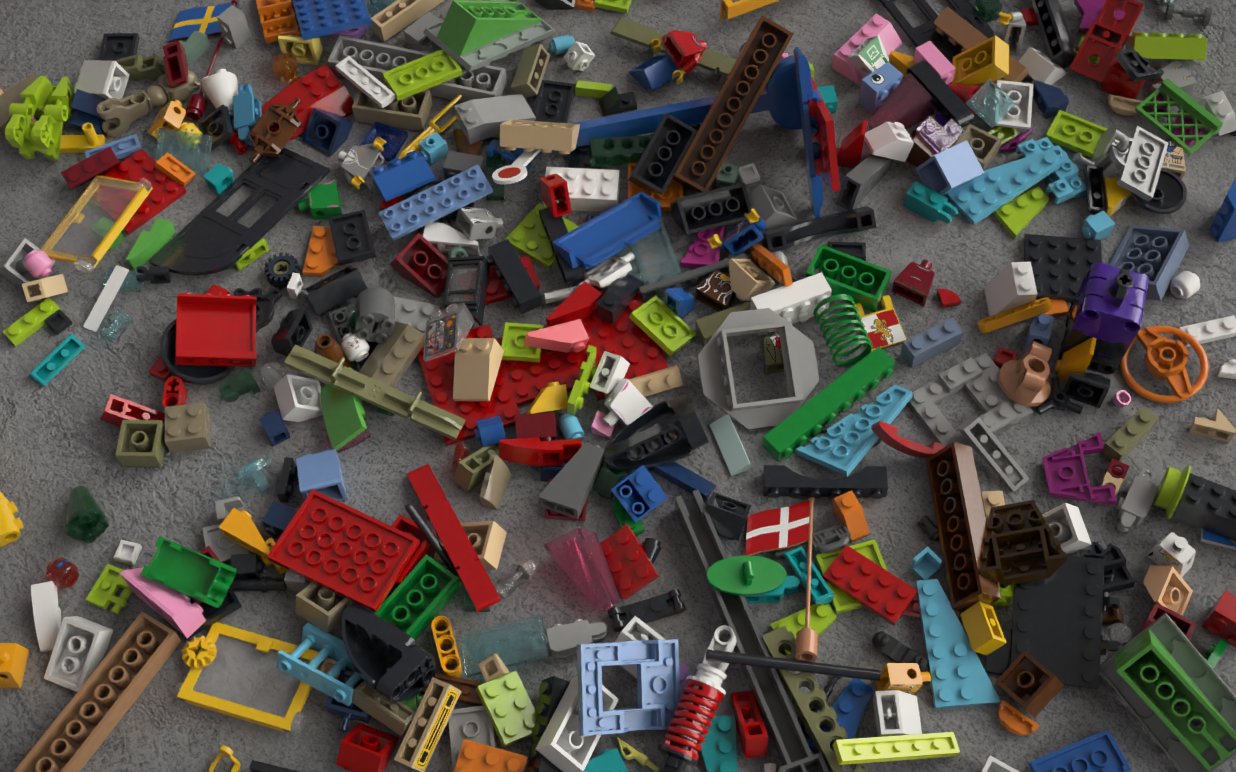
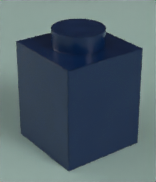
M277 410L267 413L259 419L272 446L291 438Z

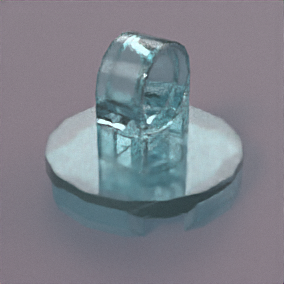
M269 454L263 456L264 460L257 458L240 468V474L238 472L233 473L236 481L251 475L262 493L269 490L271 486L261 471V468L272 462Z

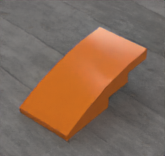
M256 0L266 44L277 42L280 35L300 36L291 0Z

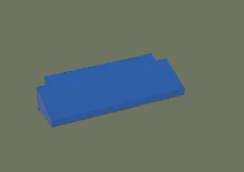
M640 192L552 242L553 247L573 269L582 265L587 270L622 251L628 245H632L660 228L659 219L662 218L660 203L647 194Z

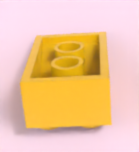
M995 35L954 56L953 66L956 70L952 84L974 85L988 83L1008 75L1009 45Z

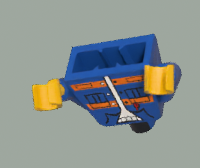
M752 208L750 213L744 214L747 219L733 227L728 232L725 240L719 239L718 234H714L712 238H707L711 248L717 247L730 252L734 257L763 239L762 231L766 228V223L757 214L755 209Z

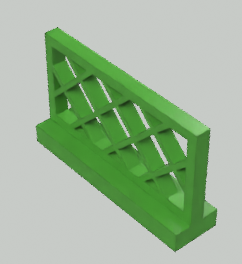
M1168 78L1135 108L1137 113L1165 136L1173 140L1188 155L1193 154L1208 139L1219 133L1223 122ZM1161 93L1166 97V101H1156V96ZM1153 106L1154 112H1146L1142 108ZM1156 106H1166L1167 113L1157 112ZM1170 106H1177L1180 109V113H1170ZM1157 117H1167V124H1160L1157 121ZM1170 117H1180L1181 124H1171ZM1183 117H1190L1194 120V124H1184ZM1171 128H1181V135L1171 133ZM1184 128H1194V135H1184ZM1197 129H1205L1209 133L1207 135H1198ZM1185 140H1195V145L1190 148L1185 144Z

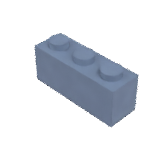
M950 318L904 341L901 355L908 365L913 368L960 344L963 330L953 318Z

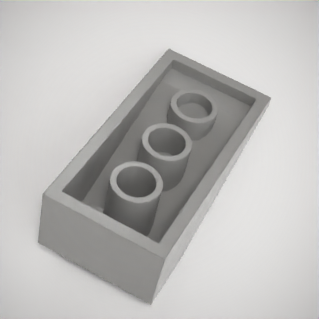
M522 94L473 99L454 106L457 122L470 144L500 134V124L509 119L536 120L534 113Z

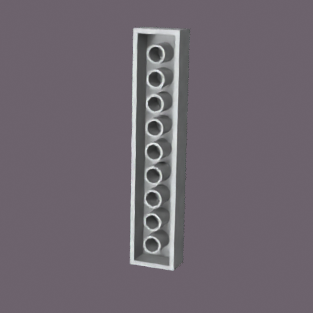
M339 36L328 59L329 69L337 77L345 78L336 70L335 65L350 56L381 83L387 84L383 79L382 73L430 53ZM457 62L462 69L461 76L427 89L430 90L431 96L450 100L461 94L462 97L458 100L460 102L502 96L507 84L505 68L486 65L469 72Z

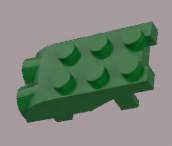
M159 536L154 545L158 549L149 567L145 565L140 575L203 603L219 608L236 576L237 569Z

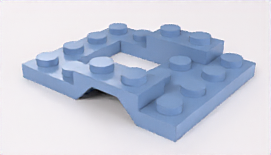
M678 639L577 644L579 736L625 733L636 730H663L670 726L673 713L677 710L676 705L680 703ZM637 664L638 707L603 711L601 666Z

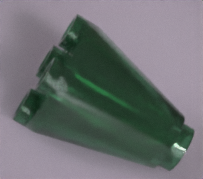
M78 486L72 489L70 494L65 530L67 536L75 540L92 543L105 532L109 523L105 513L90 491L84 486Z

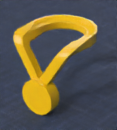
M221 745L218 749L220 753L210 765L209 772H214L218 761L224 756H227L234 763L231 772H238L241 764L232 756L233 750L225 745Z

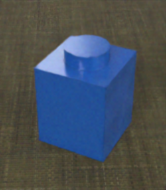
M499 416L476 421L475 437L477 441H481L483 447L506 439L503 423Z

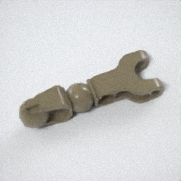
M188 69V82L171 89L167 74L159 77V85H152L145 92L141 90V92L133 93L123 99L108 98L99 103L96 107L97 113L106 120L103 123L104 134L109 137H116L126 132L133 121L148 114L149 111H153V107H161L166 101H183L202 86L198 82L197 75Z

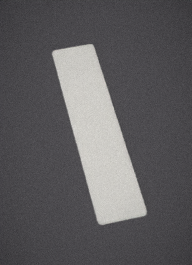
M118 265L115 266L83 326L84 328L94 332L97 331L129 269Z

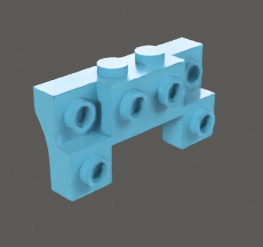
M1047 137L1038 141L1031 139L1017 145L1015 152L1017 155L1022 153L1024 157H1028L1052 149L1064 161L1063 166L1046 176L1051 184H1048L1046 192L1048 194L1053 192L1056 196L1054 201L1056 205L1066 200L1086 195V185L1078 177V167L1069 159L1067 153L1059 145L1054 146Z

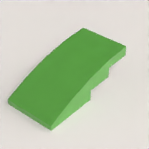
M331 382L330 385L326 384L321 388V405L333 449L339 450L367 429L363 418L366 413L361 403L362 399L333 387L334 383Z

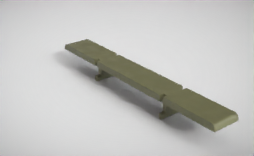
M622 17L619 18L610 34L647 48L650 47V57L654 54L653 48H651V41L653 39L661 40V37L666 35L664 32L658 34V30ZM661 45L662 49L660 52L668 54L664 47ZM706 48L697 66L713 72L717 70L715 81H718L721 75L728 76L737 59L730 56L724 58V54Z
M295 345L284 362L289 368L328 385L332 382L334 383L333 387L407 419L409 416L411 417L410 421L452 440L457 439L466 421L459 416L420 400L422 395L420 391H418L416 397H413L345 366L343 367L345 362L343 357L339 363H336Z

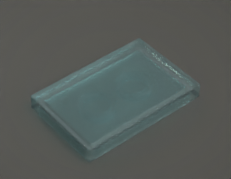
M159 128L156 161L168 152L188 168L208 172L213 136Z

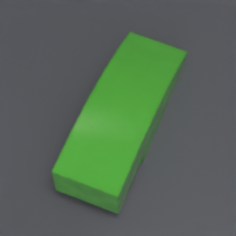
M157 217L150 231L142 230L126 258L131 270L135 271L136 267L146 264L170 241L176 232L170 220Z

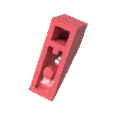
M578 319L528 332L523 343L525 346L568 353L582 351L589 337L581 320Z

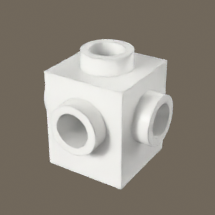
M575 41L565 54L564 59L568 62L567 65L570 69L584 72L595 57V54L587 44Z

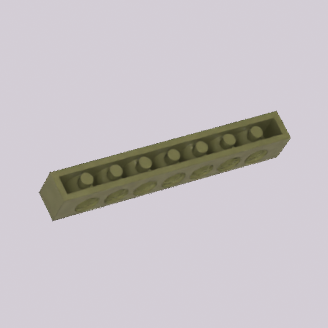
M786 626L762 635L770 657L796 660V639L791 631L788 632ZM785 649L790 654L782 655L779 651ZM776 669L788 697L817 752H821L829 772H845L841 769V765L838 764L835 751L830 746L836 740L847 739V733L843 726L839 727L836 721L837 715L832 706L829 707L825 701L827 698L824 690L821 687L818 688L815 682V673L800 672L793 674L789 670ZM807 687L810 692L803 693L799 688ZM817 706L820 711L812 712L809 707ZM827 725L831 731L824 732L820 729V726ZM847 764L852 768L850 772H867L866 768L860 766V764Z

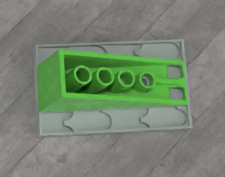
M453 0L445 20L426 27L423 34L470 72L489 65L492 61L506 57L509 53L529 47L532 43L548 38L549 35L553 34L554 28L519 0Z
M1166 613L1100 664L1101 674L1180 772H1212L1236 754V695Z

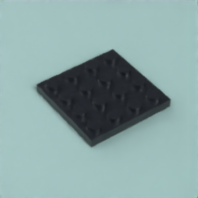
M1025 234L1024 262H1031L1037 290L1036 300L1048 297L1049 299L1072 302L1091 265L1095 262H1102L1101 240Z

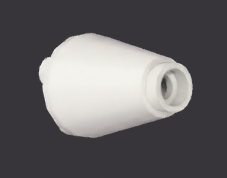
M220 69L216 71V74L201 79L202 88L216 109L221 105L228 107L230 119L233 121V96L238 95L237 77L235 74L227 72L226 69Z

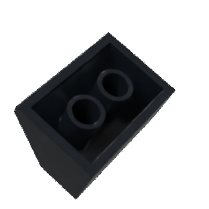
M350 265L300 292L316 315L320 314L323 316L331 312V308L347 304V300L352 297L357 298L362 291L368 288L359 270Z

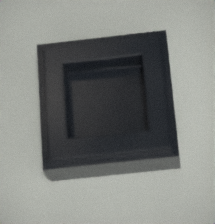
M60 309L44 320L57 335L73 324Z

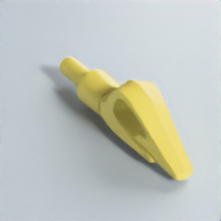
M617 737L621 755L624 759H636L643 766L647 765L655 772L659 771V767L649 761V757L638 752ZM623 749H627L631 754L625 755Z

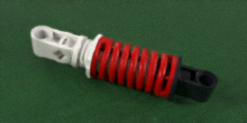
M726 625L718 627L707 649L733 652L737 641L733 630ZM729 634L731 638L727 642L720 641L722 635ZM705 653L703 663H699L697 666L698 671L696 675L687 676L686 683L689 687L683 688L684 695L680 696V703L676 705L677 710L674 711L673 719L670 720V726L666 730L667 734L664 735V741L658 746V750L665 755L658 772H684L687 765L697 766L699 758L697 753L702 750V745L698 744V742H705L706 739L702 735H708L709 730L705 727L709 728L712 725V722L708 719L713 720L715 718L713 712L718 710L717 703H720L726 694V691L721 688V684L726 679L727 675L724 672L729 663L707 661Z

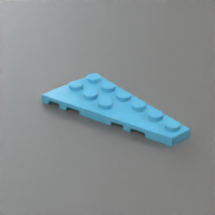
M897 385L892 386L876 397L877 400L871 404L863 405L860 407V411L854 415L851 413L829 427L827 432L819 438L816 436L805 447L800 446L797 448V455L848 477L879 439L872 431V425L879 421L891 424L913 397L912 391Z
M938 579L916 581L915 585L916 590H918L917 597L926 657L929 664L928 670L931 676L934 709L1000 704L1001 701L976 652L970 647V641Z

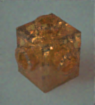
M289 52L272 57L274 65H272L275 75H279L282 83L299 78L296 70L299 67L295 57L292 58Z

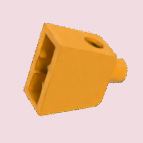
M0 643V689H21L29 653L27 648L17 643Z

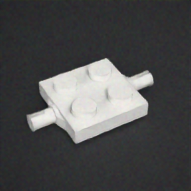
M630 252L620 258L611 256L585 272L584 281L591 286L595 285L600 288L610 286L614 280L625 277L627 272L632 270L629 262L635 259L634 254Z

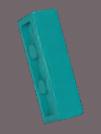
M71 333L29 373V376L45 387L86 346Z
M801 546L784 553V557L806 589L808 555ZM812 562L810 597L816 605L829 604L833 601L834 594Z

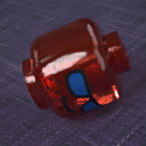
M64 558L51 561L46 568L47 580L52 581L61 589L72 587L79 578L77 566Z

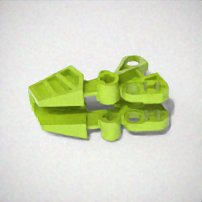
M39 76L20 93L23 103L10 104L9 114L11 119L6 125L5 137L13 147L19 148V154L27 160H33L36 151H39L51 161H57L60 155L63 122L68 121L73 112L71 108L73 88L68 77H62L56 87L52 86L46 76ZM35 116L39 121H31V119Z

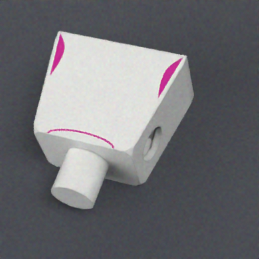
M622 378L604 402V405L610 412L603 420L610 427L618 420L622 424L629 425L653 406L629 380Z

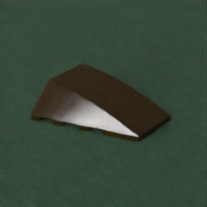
M1034 500L991 507L980 575L1003 585H1012L1050 578L1068 560V556L1065 551L1063 552L1059 541L1054 537L1049 525L1046 524Z

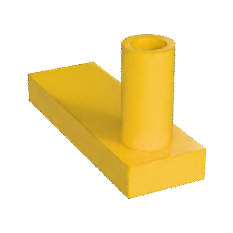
M85 123L82 126L85 135H61L60 153H85L84 151L105 145V135H97L93 124Z

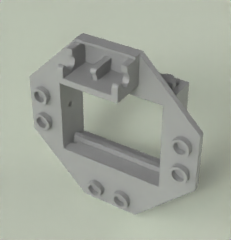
M770 308L731 312L697 356L702 396L709 399L746 429L779 425L799 409L819 382L813 341L793 327L792 321L787 322ZM779 331L789 398L737 404L727 337Z

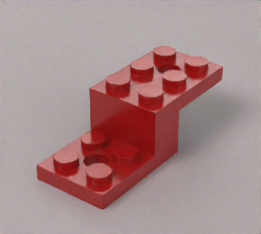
M1106 0L1097 20H1093L1069 69L1103 84L1109 65L1117 52L1122 51L1144 4L1135 0ZM1116 11H1124V17L1116 19L1114 16ZM1097 55L1100 58L1099 62L1094 65L1091 64L1089 58Z

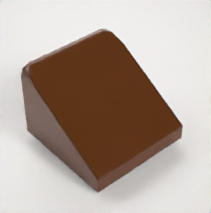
M1121 604L1118 609L1106 608V612H1102V625L1124 624Z

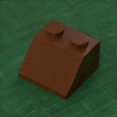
M1025 650L995 682L1034 718L1064 686L1054 674Z

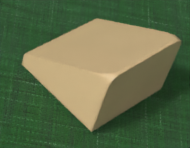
M497 654L478 664L486 682L510 673Z

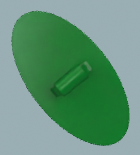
M734 556L722 559L714 563L706 574L707 581L711 586L722 592L735 595H758L773 591L784 583L787 576L786 570L782 565L771 559L759 556Z

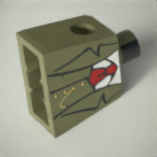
M779 331L767 332L769 337L764 338L762 344L764 374L783 372L785 370Z

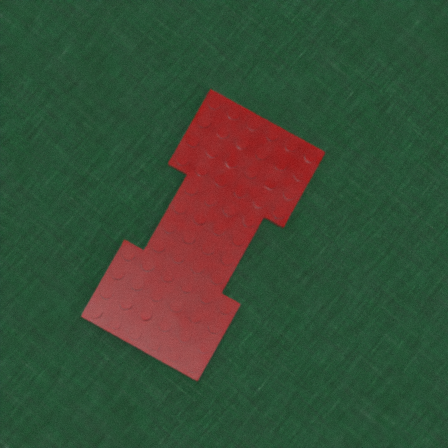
M639 292L614 325L599 318L597 312L581 319L589 337L582 351L566 353L541 348L540 362L501 360L490 401L453 400L454 363L459 340L462 338H494L489 324L456 333L454 347L441 351L444 337L437 341L439 342V347L435 346V343L431 344L430 341V345L435 348V351L437 350L436 347L441 351L432 354L433 349L426 348L428 355L425 354V347H429V341L427 345L425 343L418 353V357L433 405L466 420L456 440L443 436L446 446L475 438L474 429H477L476 421L499 416L504 429L515 426V415H520L518 407L532 403L542 388L548 387L547 383L559 382L560 385L566 384L567 392L572 391L576 379L580 380L579 373L582 362L587 363V349L589 345L596 347V367H598L604 351L619 355L629 362L630 365L624 377L627 380L669 368L661 347L629 318L633 311L643 305ZM503 337L496 339L500 346H502ZM594 390L597 401L605 399L603 392Z

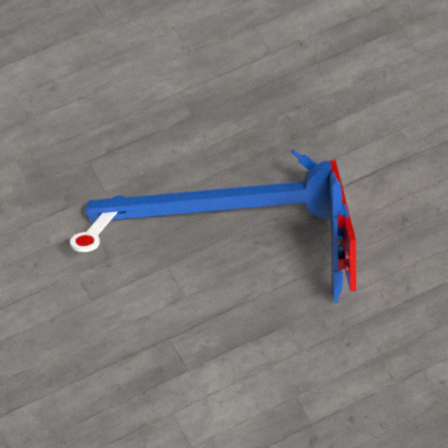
M796 47L794 55L779 60L751 113L769 110L773 120L780 126L788 129H802L810 205L815 217L818 218L820 217V209L823 205L821 174L824 173L833 192L840 190L834 121L811 77L807 58L800 51L799 47ZM716 96L571 123L580 124L576 147L655 132L665 113L687 125L702 123ZM523 148L510 150L511 153L514 152L517 159L511 165L494 171L492 174L493 181L497 184H512L521 181L527 176L526 166L537 154H543L541 149H534L531 152L523 151Z

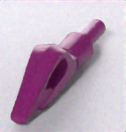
M1030 128V130L1024 133L1021 132L1000 148L999 152H1015L1017 145L1027 138L1026 136L1034 130Z

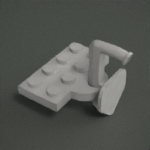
M1139 126L1133 129L1131 138L1117 129L1109 127L1097 143L1093 156V161L1096 163L1083 157L1080 152L1076 153L1072 160L1083 167L1085 165L1103 167V171L1114 163L1121 170L1117 184L1150 201L1154 196L1168 142Z

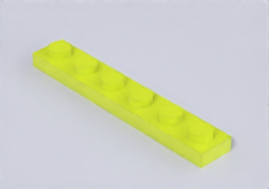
M953 732L836 740L833 743L839 765L953 757L960 753Z

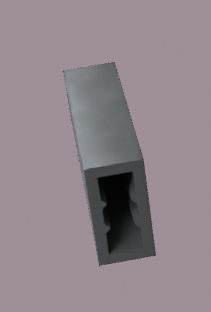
M873 154L869 155L845 176L836 204L846 210L855 209L887 174L894 159Z
M585 443L540 493V507L578 519L605 460L604 449L596 444Z

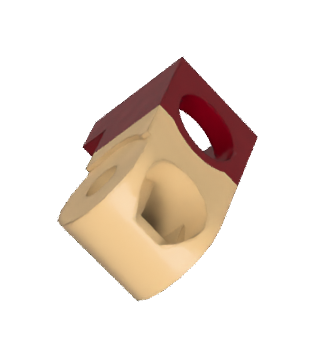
M1112 459L1105 472L1101 486L1113 485L1116 495L1130 466Z

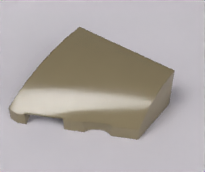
M491 453L490 460L492 466L490 471L485 474L479 498L482 506L497 510L511 478V473L506 464L496 454Z

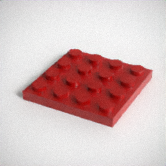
M143 149L138 150L121 162L119 166L103 175L104 177L137 182L138 185L143 187L150 186L153 188L123 228L128 235L187 193L181 184L175 182L156 168V161ZM100 187L91 200L116 222L137 193Z

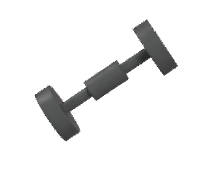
M1168 2L1165 19L1171 20L1173 13L1190 18L1195 16L1201 17V24L1208 26L1212 8L1206 7L1203 14H1199L1185 9L1182 11L1174 10L1175 3Z

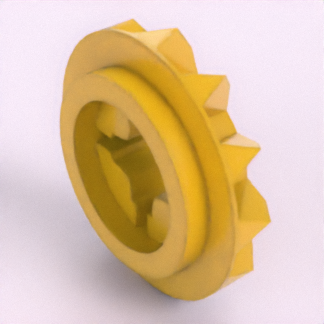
M203 635L199 638L193 637V640L186 642V646L182 649V659L191 668L206 667L216 657V645L211 638H206ZM201 646L203 652H200L196 657L194 650H198Z

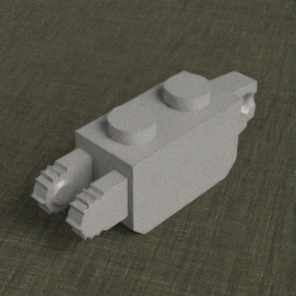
M1143 468L1141 473L1135 476L1132 482H1127L1123 491L1126 493L1125 498L1121 497L1116 506V509L1119 510L1116 517L1120 519L1116 529L1120 534L1128 533L1132 525H1141L1147 516L1158 491L1156 484L1153 483L1154 472Z
M582 619L574 620L565 625L554 624L550 628H546L547 633L532 638L534 653L551 652V656L556 659L577 655V644H591L607 637V626L602 622L589 624L588 620Z

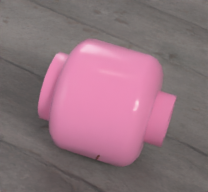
M33 250L25 256L24 267L34 278L41 276L46 278L52 273L53 261L44 251Z

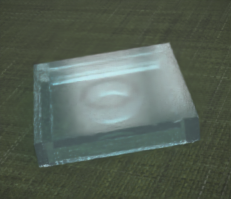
M989 78L966 104L993 128L1016 102Z

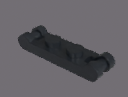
M674 589L666 594L623 607L609 609L608 615L613 620L612 627L614 632L622 631L634 616L646 624L684 612L686 606L680 599L682 596L680 590ZM673 601L674 605L668 607L667 602ZM626 615L627 620H621L620 617Z

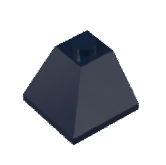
M313 108L302 141L332 156L348 139L353 122L338 114Z

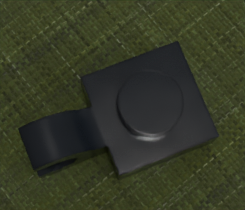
M144 266L136 267L137 273H143L142 275H136L138 282L151 281V284L171 283L168 266L149 267V270Z

